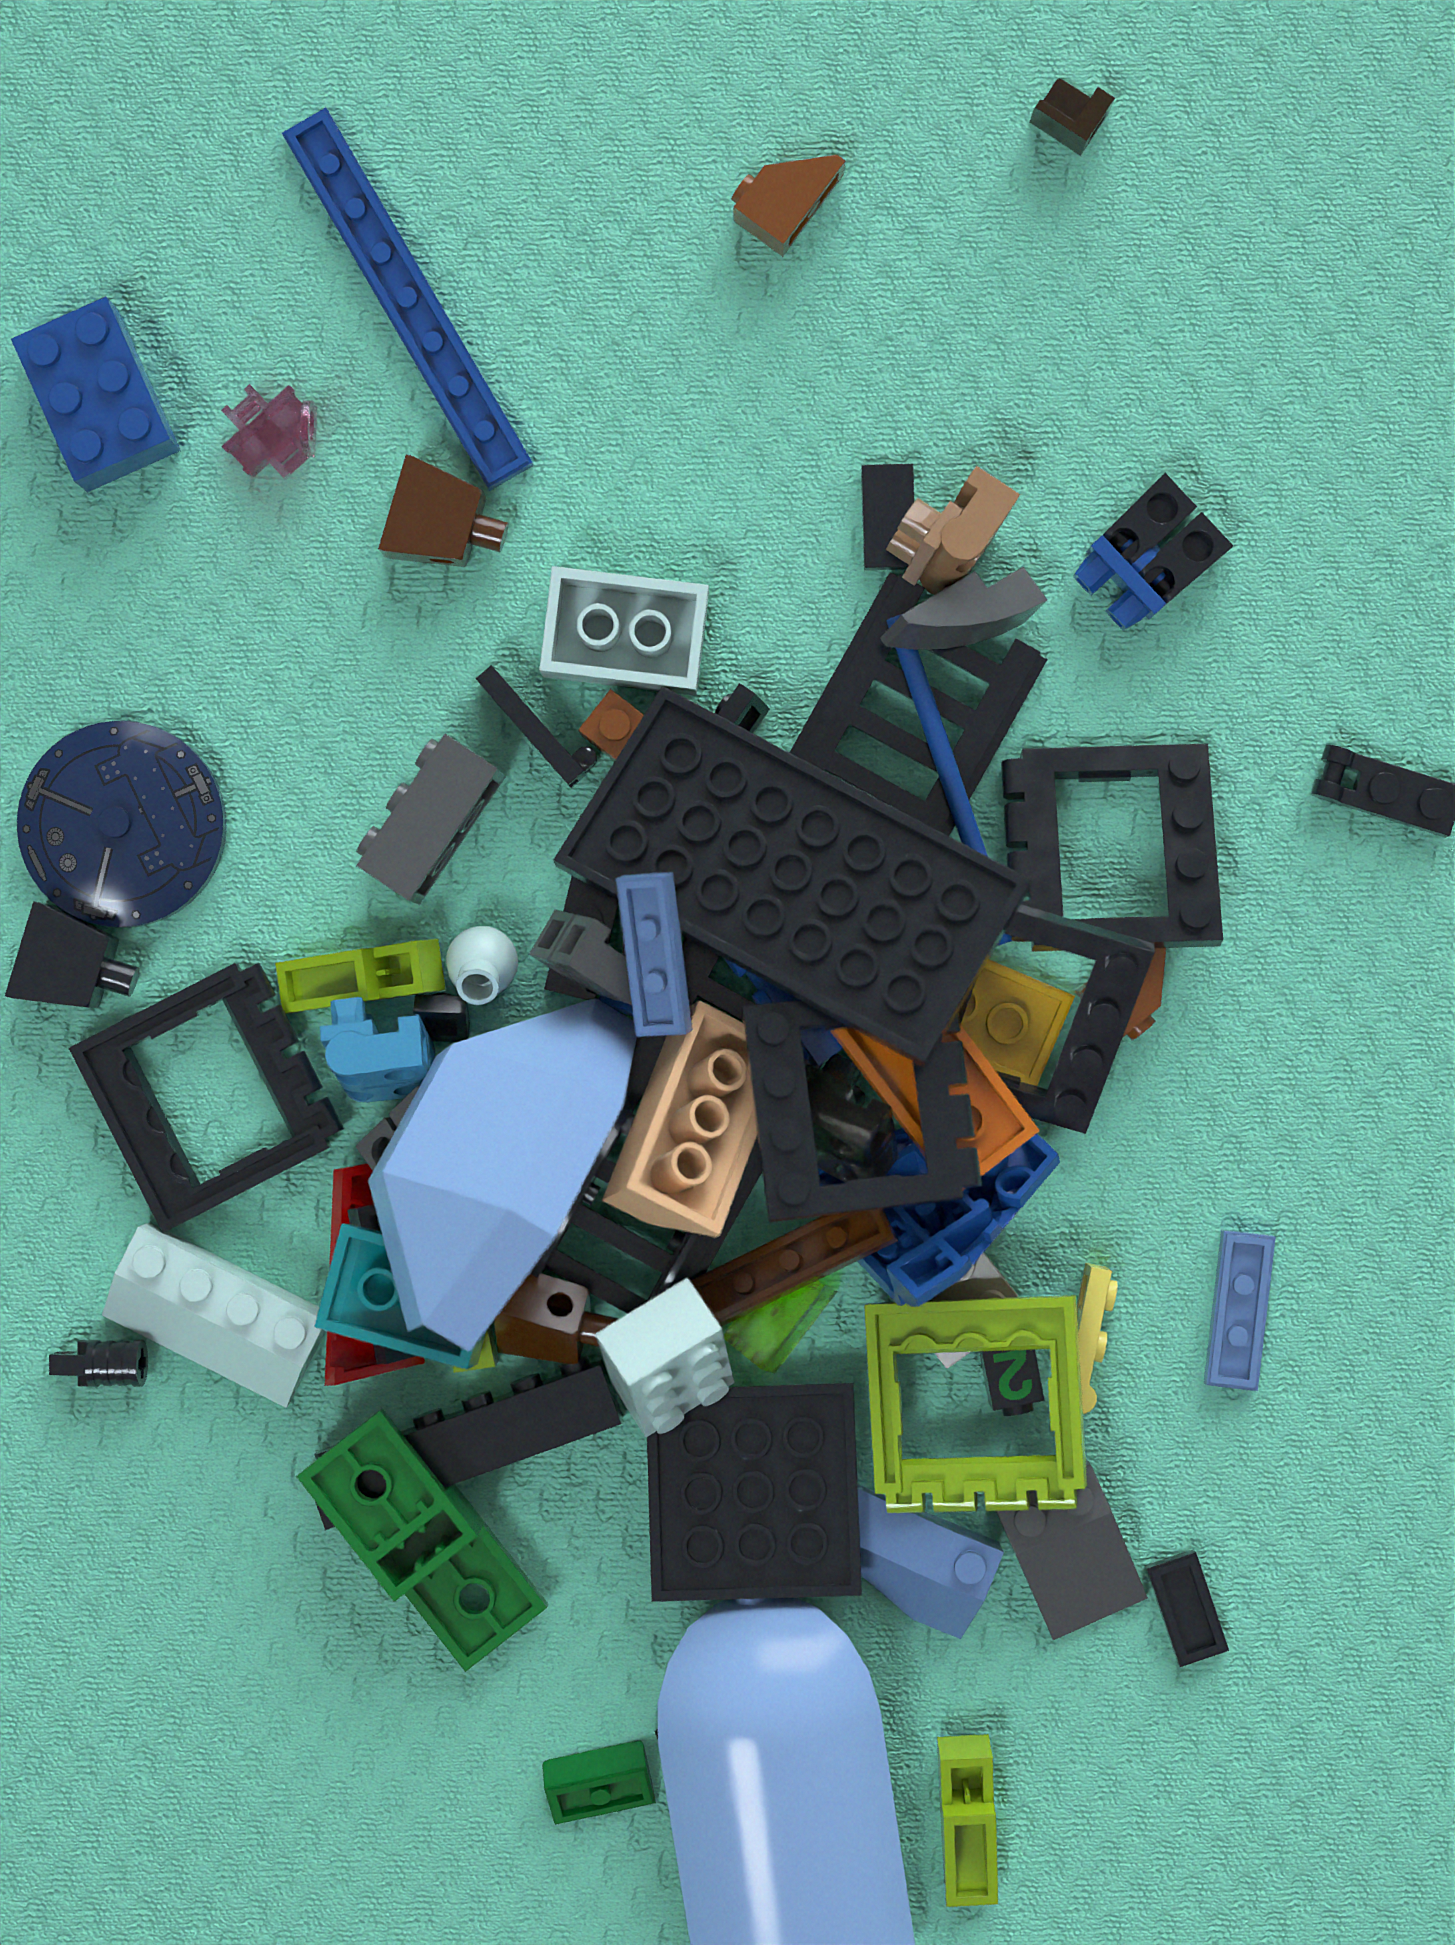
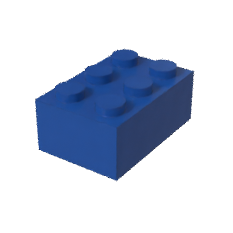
M103 297L11 338L74 482L86 492H90L181 451L120 312L107 297Z

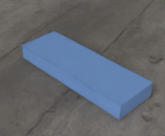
M673 872L623 875L616 879L636 1037L687 1034L692 1031Z
M1221 1229L1204 1374V1384L1258 1391L1276 1238L1273 1235Z

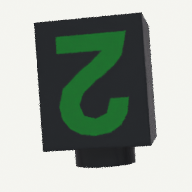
M1035 1350L979 1351L988 1402L993 1411L1002 1409L1003 1416L1021 1415L1033 1411V1403L1045 1401Z

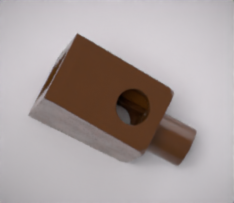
M406 454L378 550L384 557L395 560L466 567L473 545L499 553L502 551L509 523L482 515L486 497L481 489L414 456Z
M530 1270L494 1318L498 1353L566 1364H577L580 1361L584 1343L599 1346L595 1334L618 1321V1318L592 1313L590 1290L585 1286L540 1274L537 1278L530 1274Z

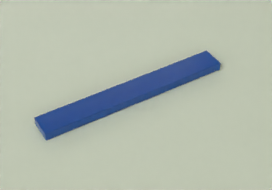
M327 108L320 110L282 132L292 153L488 490L491 491L534 466Z

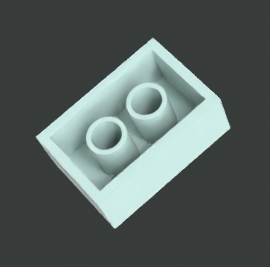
M552 566L539 669L542 676L545 678L659 691L663 686L677 694L697 696L709 585Z
M688 1278L595 1334L613 1387L645 1438L656 1431L658 1434H663L672 1430L683 1421L685 1413L699 1404L708 1406L717 1402L726 1395L729 1390L728 1386L734 1383L722 1329Z

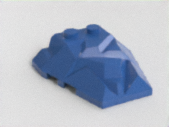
M901 1128L889 1132L892 1142L863 1152L860 1144L856 1143L842 1148L817 1164L820 1187L845 1184V1181L891 1175L907 1177L928 1174L926 1159L905 1130ZM1035 1134L982 1175V1186L964 1189V1197L961 1200L884 1209L898 1241L858 1260V1263L898 1306H902L905 1303L911 1307L921 1306L964 1277L978 1258L1060 1163L1058 1153L1038 1134Z

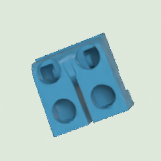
M362 997L331 1001L332 1025L320 1026L321 1043L326 1049L325 1058L329 1068L351 1099L365 1103L403 1099L418 1085H421L436 1056L435 1045L419 1015L398 1017V1032L380 1034L374 1024L372 1015L366 1014L365 1003Z

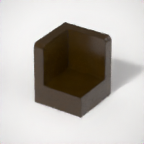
M1057 79L1043 100L1040 99L1035 106L1030 123L1081 156L1109 114L1115 97L1097 87L1090 98L1065 80Z

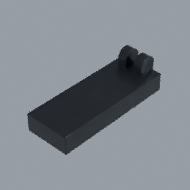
M492 665L476 678L484 690L570 788L576 785L595 767L597 756L592 748L581 747L574 754L570 755Z

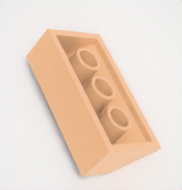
M699 1000L689 1006L692 1031L683 1035L666 1036L602 1201L648 1224L716 1237L721 1233L757 1137V1127L744 1023Z

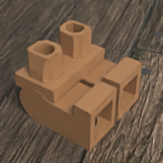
M976 465L954 503L950 501L942 513L917 498L900 522L898 530L886 550L909 565L902 578L914 586L920 579L922 586L929 593L936 595L969 575L998 532L1020 494Z

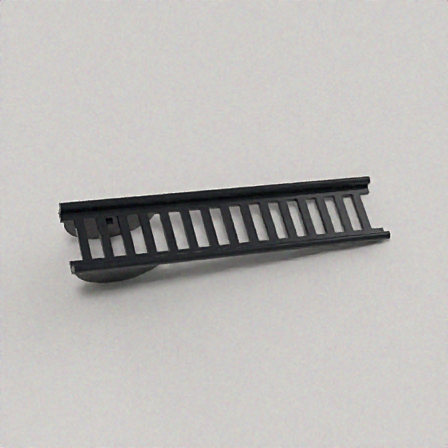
M890 572L789 753L950 836L955 823L939 777L924 801L835 751L847 727L851 725L937 773L928 743L860 706L874 680L913 701L903 670L885 661L892 647H886L880 638L889 629L886 620L904 614L914 608L925 587L917 583L914 586L902 578L903 575L900 574L898 577ZM1018 639L1014 640L1001 665L967 646L927 649L989 684L976 710L930 686L940 716L964 729L952 752L969 800L1047 662L1046 658L1039 655L1040 651ZM688 938L684 940L682 951L689 1006L694 1004L697 996H700L743 1020V1006L757 1004L708 978L720 956ZM667 1035L637 1036L623 1106L555 1238L530 1272V1274L538 1278L547 1268L572 1283L585 1286L590 1290L591 1294L627 1314L686 1278L690 1281L707 1272L762 1173L757 1135L720 1235L713 1237L688 1231L682 1233L676 1229L666 1247L673 1251V1254L582 1204L585 1202L592 1205L601 1188L594 1184L596 1178L609 1184L616 1163L607 1158L620 1134L623 1133L627 1136L635 1118L633 1111L646 1090ZM806 1059L804 1064L807 1087L809 1089L822 1064L811 1066ZM570 1224H575L662 1273L648 1299L641 1297L557 1250Z

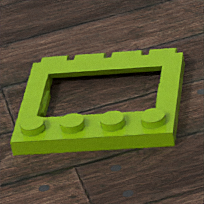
M1076 1295L927 1301L919 1307H911L907 1303L898 1306L895 1302L867 1303L864 1305L875 1494H885L887 1513H924L926 1509L925 1493H932L934 1512L977 1511V1492L984 1491L986 1511L1029 1510V1490H1037L1039 1510L1077 1509V1489H1085L1087 1487ZM1050 1349L1051 1377H1048L1050 1427L1051 1431H1055L1056 1455L903 1459L901 1439L903 1421L897 1354Z

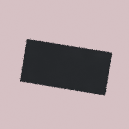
M913 464L862 465L864 571L907 569L909 565L887 551L886 548L897 532L900 522L914 503Z
M1192 1549L1145 1565L1178 1665L1183 1667L1229 1651L1196 1551Z

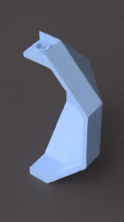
M593 998L451 1044L436 1056L368 1180L407 1331L424 1325L470 1352L555 1238L623 1106L637 1039L633 1020L599 999Z

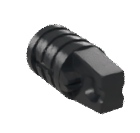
M78 1340L77 1351H58L49 1355V1375L78 1376V1386L99 1387L100 1385L143 1387L146 1382L148 1350L144 1340H134L133 1342Z

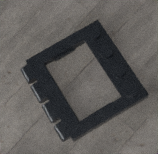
M1208 744L1022 749L1020 758L1006 759L1001 762L1003 798L1023 800V802H1011L1004 805L1006 847L1026 848V851L1007 853V867L1032 880V886L1026 897H1029V900H1023L1021 905L1063 917L1055 779H1078V782L1130 781L1131 777H1159L1169 916L1072 920L1154 943V948L1221 946L1223 942ZM1011 935L1012 941L1031 942L1032 952L1063 951Z
M1020 905L1005 934L1095 960L1048 1089L1021 1082L1020 1077L996 1071V1073L1030 1118L1086 1134L1155 953L1154 943ZM974 985L958 1011L960 1024L966 1011Z
M234 963L69 1048L162 1233L331 1148L328 1137L344 1129L328 1097L310 1105L306 1096L323 1088L305 1051L286 1058L283 1050L298 1043L299 1039L281 1004L265 1012L262 1011L259 1004L275 997L276 994L260 963L243 971L238 963ZM223 1000L292 1138L282 1141L279 1145L269 1150L267 1147H264L219 1170L220 1175L200 1184L131 1047L148 1038L154 1039L199 1016L198 1013Z
M801 1000L743 1006L742 1014L768 1222L961 1200L964 1197V1188L982 1186L977 1147L957 1149L956 1145L958 1140L976 1137L970 1094L951 1096L949 1094V1088L968 1085L962 1041L942 1043L941 1040L925 1068L913 1062L928 1174L907 1177L891 1175L845 1181V1184L820 1187L800 1030L825 1027V1031L850 1029L851 1027ZM959 1013L956 1014L945 1035L961 1032Z

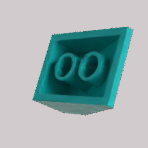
M344 1223L341 1224L314 1327L466 1370L477 1365L487 1329L470 1352L424 1325L407 1331L382 1232Z

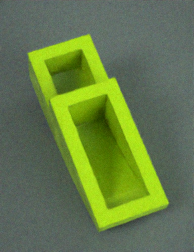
M439 939L416 940L275 963L281 1006L285 1013L331 1007V1001L338 999L362 997L364 1002L446 990Z
M989 1734L937 1737L946 1907L998 1904L997 1831L994 1806L993 1756Z

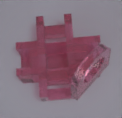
M249 384L244 389L248 394L244 400L233 410L228 405L221 410L239 430L221 447L239 461L247 475L255 477L270 463L286 480L309 458H315L317 406L313 400H303L301 402L295 396V390L290 385L267 403ZM262 409V412L246 426L245 423ZM297 449L299 450L291 459H289L284 465H282V463L292 453H294Z

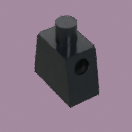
M33 901L5 996L13 999L98 1008L104 990L130 997L138 981L139 967L114 960L119 944L117 937L53 905Z

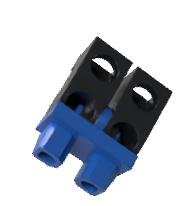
M1166 473L1087 550L1089 556L1085 558L1073 575V578L1091 596L1110 578L1124 592L1106 610L1109 617L1123 631L1140 622L1145 616L1151 619L1233 547L1231 542L1203 512L1198 514L1163 548L1158 545L1197 508L1192 500Z

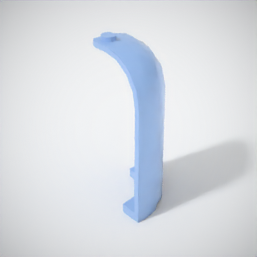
M798 1598L731 1599L715 1604L688 1627L668 1661L657 1703L658 1747L690 1945H915L881 1710L869 1670L847 1634L818 1607Z

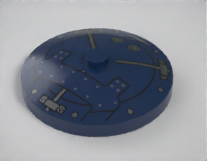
M109 721L89 725L72 732L54 744L40 758L29 774L21 793L17 812V836L21 856L30 876L50 901L60 909L83 921L102 926L131 928L153 924L169 918L189 905L204 890L213 877L222 857L226 839L227 819L225 804L217 780L204 760L189 745L174 735L151 725L132 721Z

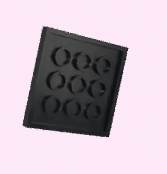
M854 1383L729 1387L726 1395L717 1402L708 1406L699 1404L685 1413L683 1421L672 1430L663 1434H658L656 1431L647 1437L652 1602L862 1596Z

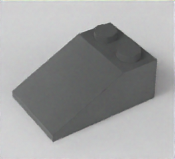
M1087 1459V1487L1085 1489H1077V1509L1039 1510L1037 1490H1029V1510L996 1511L1053 1640L1147 1599L1114 1515L1095 1472Z

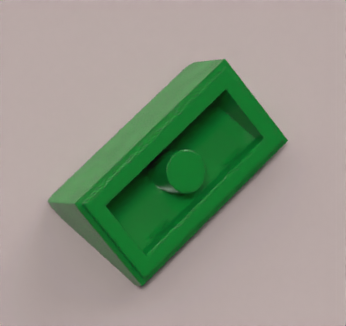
M637 1740L548 1759L542 1764L544 1790L555 1825L656 1803L646 1751L642 1741Z

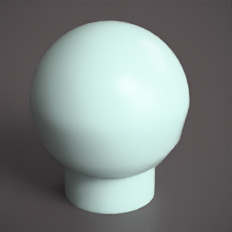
M476 926L464 930L455 937L447 951L446 965L449 977L456 986L459 996L468 1003L483 1005L491 1002L497 994L509 986L517 972L518 955L512 941L503 932L488 926Z

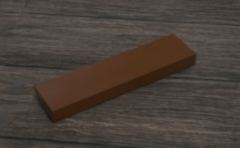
M884 1209L821 1216L690 1280V1282L719 1326L722 1327L897 1242L898 1239Z

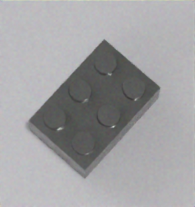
M444 734L439 742L432 738L427 743L415 762V765L421 770L410 786L404 782L399 785L386 805V809L392 813L381 829L373 826L367 832L356 850L362 856L356 865L357 867L408 901L419 905L505 779V776L498 768L447 734Z

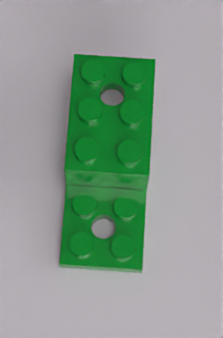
M383 1408L296 1476L391 1599L395 1602L405 1594L465 1672L548 1607V1602L455 1484L443 1487ZM375 1470L381 1473L386 1480L385 1493L377 1498L364 1496L357 1485L358 1476L361 1472ZM477 1583L485 1587L490 1597L489 1604L481 1610L468 1609L461 1600V1590L466 1585Z

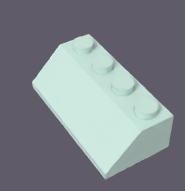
M151 1222L138 1226L114 1274L102 1316L285 1408L288 1407L326 1332L314 1327L319 1310L318 1306L169 1231L162 1233L160 1227Z

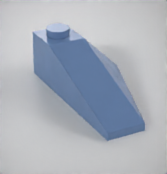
M858 1485L861 1576L912 1620L961 1639L984 1603L1004 1551L999 1541L927 1512L887 1513L885 1495L875 1494V1491Z

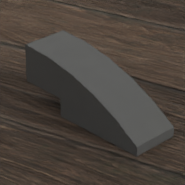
M1024 567L988 588L978 574L973 572L902 614L880 639L886 647L914 650L947 649L971 645L1000 636L1024 624L1047 601V598Z

